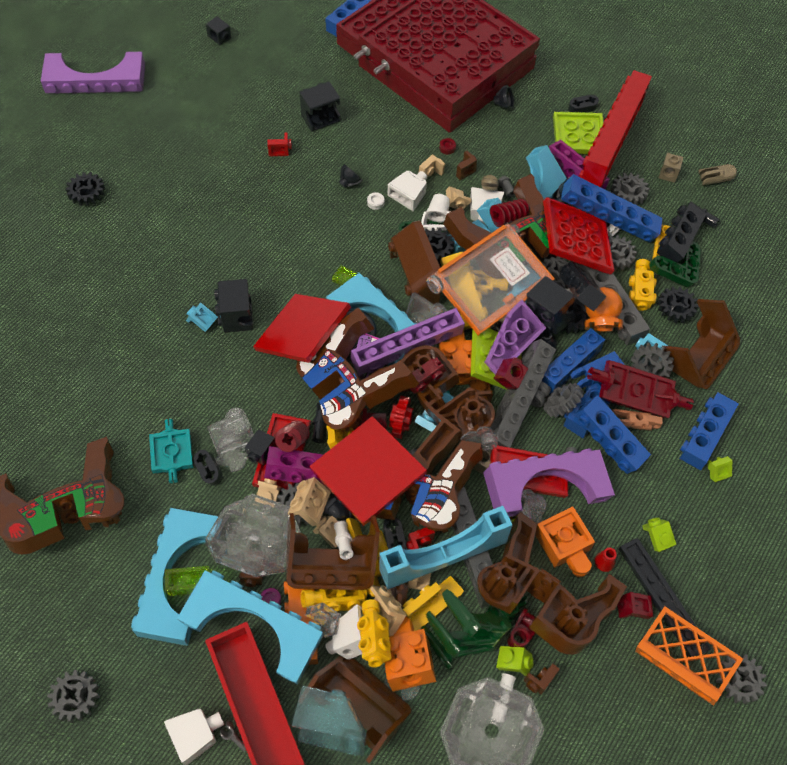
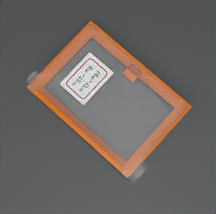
M507 223L442 266L426 280L429 289L433 293L439 294L441 291L478 336L505 317L520 300L525 302L527 300V293L545 276L551 280L555 279L519 237L520 230L516 224L510 226Z

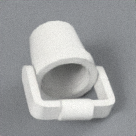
M435 194L429 208L423 213L421 223L424 230L432 231V227L435 228V231H438L439 228L447 230L444 225H426L428 219L439 223L444 222L447 213L451 212L449 211L450 199L442 194Z

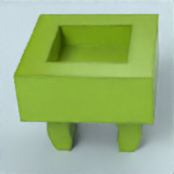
M728 456L724 458L717 457V460L713 462L708 460L710 479L717 482L731 477L733 460Z

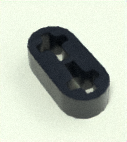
M595 95L576 97L570 100L568 109L570 112L580 113L594 111L597 109L599 99Z
M206 450L198 451L194 456V464L201 478L207 484L212 486L218 485L222 481L223 474L212 453ZM203 456H206V458H205L206 464L202 463V461H203V458H202V457H203ZM210 471H212V472L215 473V474L213 475V477H214L213 480L210 479V478H211V473H210Z
M395 517V520L385 519L383 532L388 550L394 548V539H397L398 545H402L401 547L406 549L401 521L397 517ZM390 523L396 526L395 534H392L391 528H388Z

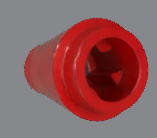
M606 548L598 553L595 557L596 567L604 572L611 571L615 567L616 551L613 548Z

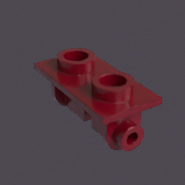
M437 357L435 359L431 358L421 366L425 371L423 374L418 369L412 372L419 382V385L415 388H410L413 394L422 392L427 388V384L433 380H439L444 375L445 367Z

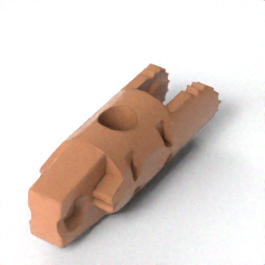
M620 409L612 410L617 417L625 418L620 420L627 428L651 430L659 429L663 424L662 417L653 416L650 413Z

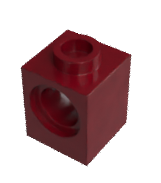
M518 358L503 359L494 380L506 389H517L528 368Z

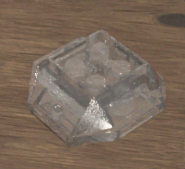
M253 493L242 500L225 506L205 538V544L214 561L254 577H267L272 574L285 572L289 522L288 511L290 506ZM295 520L296 532L301 533L299 526Z
M486 677L458 688L440 730V735L450 765H530L544 732V727L531 696L493 678ZM488 724H495L498 727L499 731L495 736H490L486 733L485 728Z

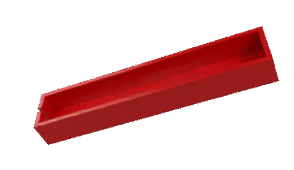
M633 70L631 76H627L625 84H623L621 91L618 93L612 109H610L603 126L599 130L598 136H596L588 155L584 159L582 165L584 168L579 174L580 178L602 188L643 104L652 76Z
M248 622L206 639L205 642L251 764L305 765Z

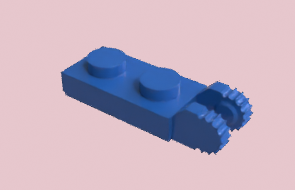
M614 351L574 370L570 376L575 379L585 375L586 377L577 383V385L583 388L597 383V381L587 378V375H592L588 373L591 367L604 371L605 363L608 360L621 364L624 363Z

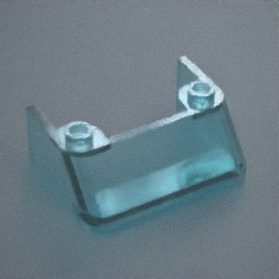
M302 686L292 727L301 728L298 742L352 755L365 756L367 734L350 699L345 696L346 692L332 689V692Z

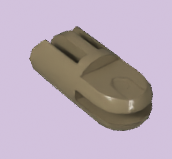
M731 164L703 168L698 170L704 186L734 179L737 169Z
M489 174L482 177L481 186L484 190L496 191L498 189L499 182L496 176Z

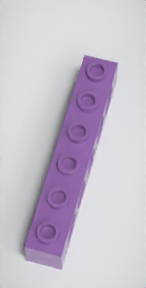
M454 308L351 350V361L360 376L403 358L416 347L424 345L433 346L462 334L465 323L457 308Z

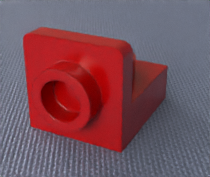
M288 132L284 133V139L267 140L269 156H289V149H292V140L288 139Z
M423 528L409 533L408 541L406 542L407 549H419L418 545L426 546L430 544L434 539L435 531Z

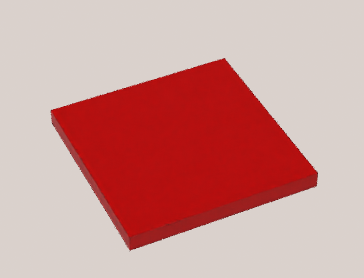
M546 197L543 200L550 254L611 275L615 270L606 221L583 210Z
M294 294L253 347L258 352L310 363L350 310L351 306L347 302Z
M373 416L309 466L310 470L363 526L371 521V516L378 515L427 474V470Z

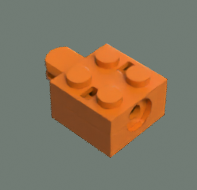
M464 331L462 334L447 339V342L439 343L438 349L458 373L459 383L456 385L469 384L470 380H480L471 376L472 340L465 339Z
M574 507L538 523L535 536L554 568L567 563L576 577H583L588 574L592 564L585 553L591 550L595 541Z
M405 617L396 633H394V636L389 637L391 659L385 662V670L392 692L436 682L426 632L424 629L414 631L411 620Z

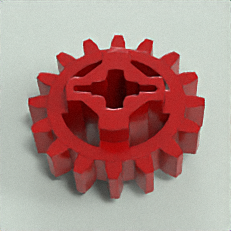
M401 396L399 402L393 405L389 427L393 428L392 436L394 438L402 439L404 431H409L413 417L410 397Z

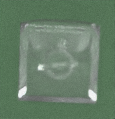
M414 292L411 295L406 314L413 323H420L446 312V308L440 303L432 304Z
M241 408L230 409L224 419L207 427L218 455L246 445L254 435L245 411Z

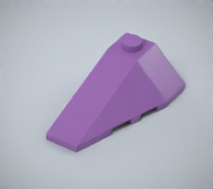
M520 300L508 312L484 363L495 375L503 359L517 358L546 329L544 324L523 300Z

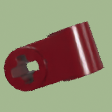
M524 608L508 637L507 643L509 647L526 648L532 636L535 635V632L529 628L535 616L529 613L527 608ZM514 636H520L524 643L516 642Z

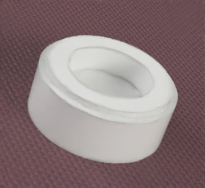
M371 193L367 198L369 208L373 210L381 209L384 206V196L380 193Z

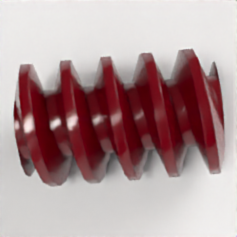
M524 199L499 203L491 206L490 216L494 225L501 227L525 217L528 214L529 205Z
M301 421L290 422L276 433V445L284 452H293L308 440L309 428Z

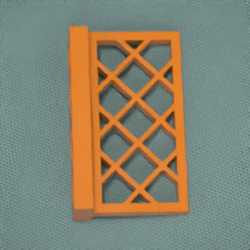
M665 606L635 651L713 706L743 660L742 657ZM665 614L674 619L675 627L663 629L661 620ZM689 629L693 632L695 640L683 642L680 630ZM677 631L679 642L667 644L664 632ZM661 633L664 645L655 646L648 639L652 634ZM708 642L713 645L714 654L702 655L700 643ZM696 644L699 656L687 657L684 645ZM680 646L683 658L674 659L670 656L668 648ZM728 655L736 661L732 668L723 669L720 656ZM716 657L719 669L707 671L704 659ZM700 659L703 672L694 673L690 670L688 661ZM724 672H729L725 678ZM720 673L722 684L719 689L710 684L709 674Z

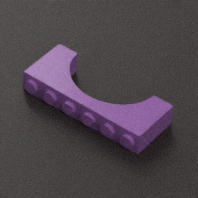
M126 52L124 59L117 66L99 73L74 71L65 65L62 53H45L41 84L45 93L143 91L145 71L143 53Z
M590 448L582 450L580 453L569 451L559 456H556V454H549L544 458L533 456L523 461L513 459L508 461V463L502 464L500 461L489 464V467L483 472L493 509L504 506L508 517H514L523 510L521 504L523 488L527 481L539 476H557L570 481L583 493L588 504L606 502L615 495L601 451H592Z

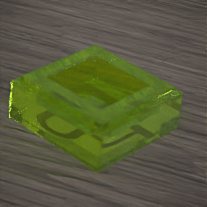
M341 265L332 276V281L342 286L354 277L356 272Z

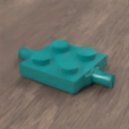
M166 419V430L160 433L149 434L151 471L153 474L169 472V483H173V480L174 483H177V471L193 468L190 429H174L173 419H169V421Z

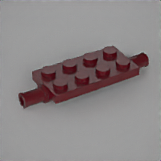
M611 360L606 361L604 371L594 367L588 370V373L592 374L587 375L589 380L602 383L599 394L602 400L650 413L664 419L670 418V412L673 407L677 406L686 410H691L693 407L692 404H689V402L694 403L692 398H687L677 393L675 390L676 381Z

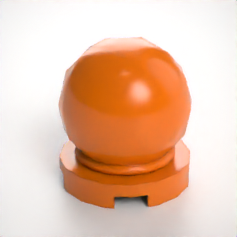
M600 288L607 297L595 311H592L585 305L586 313L590 317V319L585 321V329L589 330L592 327L595 332H611L614 327H618V330L623 329V320L618 319L623 308L622 298L611 288Z

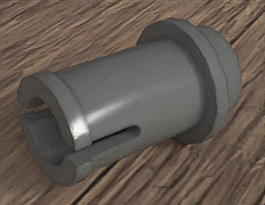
M507 176L500 177L498 179V186L502 188L506 197H513L515 194L510 178Z

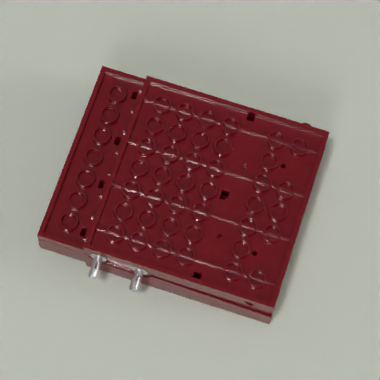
M372 0L336 24L337 44L353 55L356 60L358 59L361 68L449 133L490 103L504 85L511 87L534 69L537 57L535 50L538 49L540 41L539 37L484 0Z

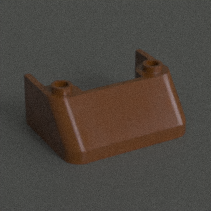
M414 221L394 235L390 242H388L390 258L399 257L407 278L405 292L411 298V313L439 306L441 294L439 287L430 278L440 269V266L421 221Z
M698 299L697 303L703 315L697 322V330L700 334L698 340L690 350L688 348L665 346L664 349L665 352H671L669 357L674 358L671 363L674 365L672 372L697 388L708 389L740 345V337L725 300Z
M289 513L286 555V579L288 585L295 589H369L374 583L380 538L376 516H371L369 535H358L351 541L353 556L350 559L344 560L340 558L339 549L308 548L307 536L296 532L294 513Z
M341 655L314 675L298 700L300 704H303L310 697H313L320 705H330L335 702L367 730L364 736L366 744L372 749V752L366 759L368 763L385 748L411 713L410 706L403 699L392 692L390 688L354 658L346 659Z

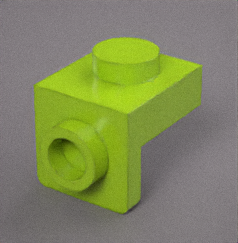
M657 517L648 520V523L642 526L643 530L649 532L655 551L660 552L676 545L669 521Z
M500 646L496 668L503 671L520 672L524 676L530 673V669L533 667V657L529 651L522 647Z

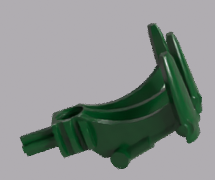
M446 589L442 593L443 599L463 631H448L431 611L427 612L426 617L442 644L426 626H422L421 629L425 630L429 644L440 659L441 664L448 670H451L452 659L470 654L476 655L483 652H493L501 637L512 627L511 622L520 612V609L528 604L526 601L527 596L523 595L511 614L492 605L488 607L486 613L476 614L471 613L450 590Z

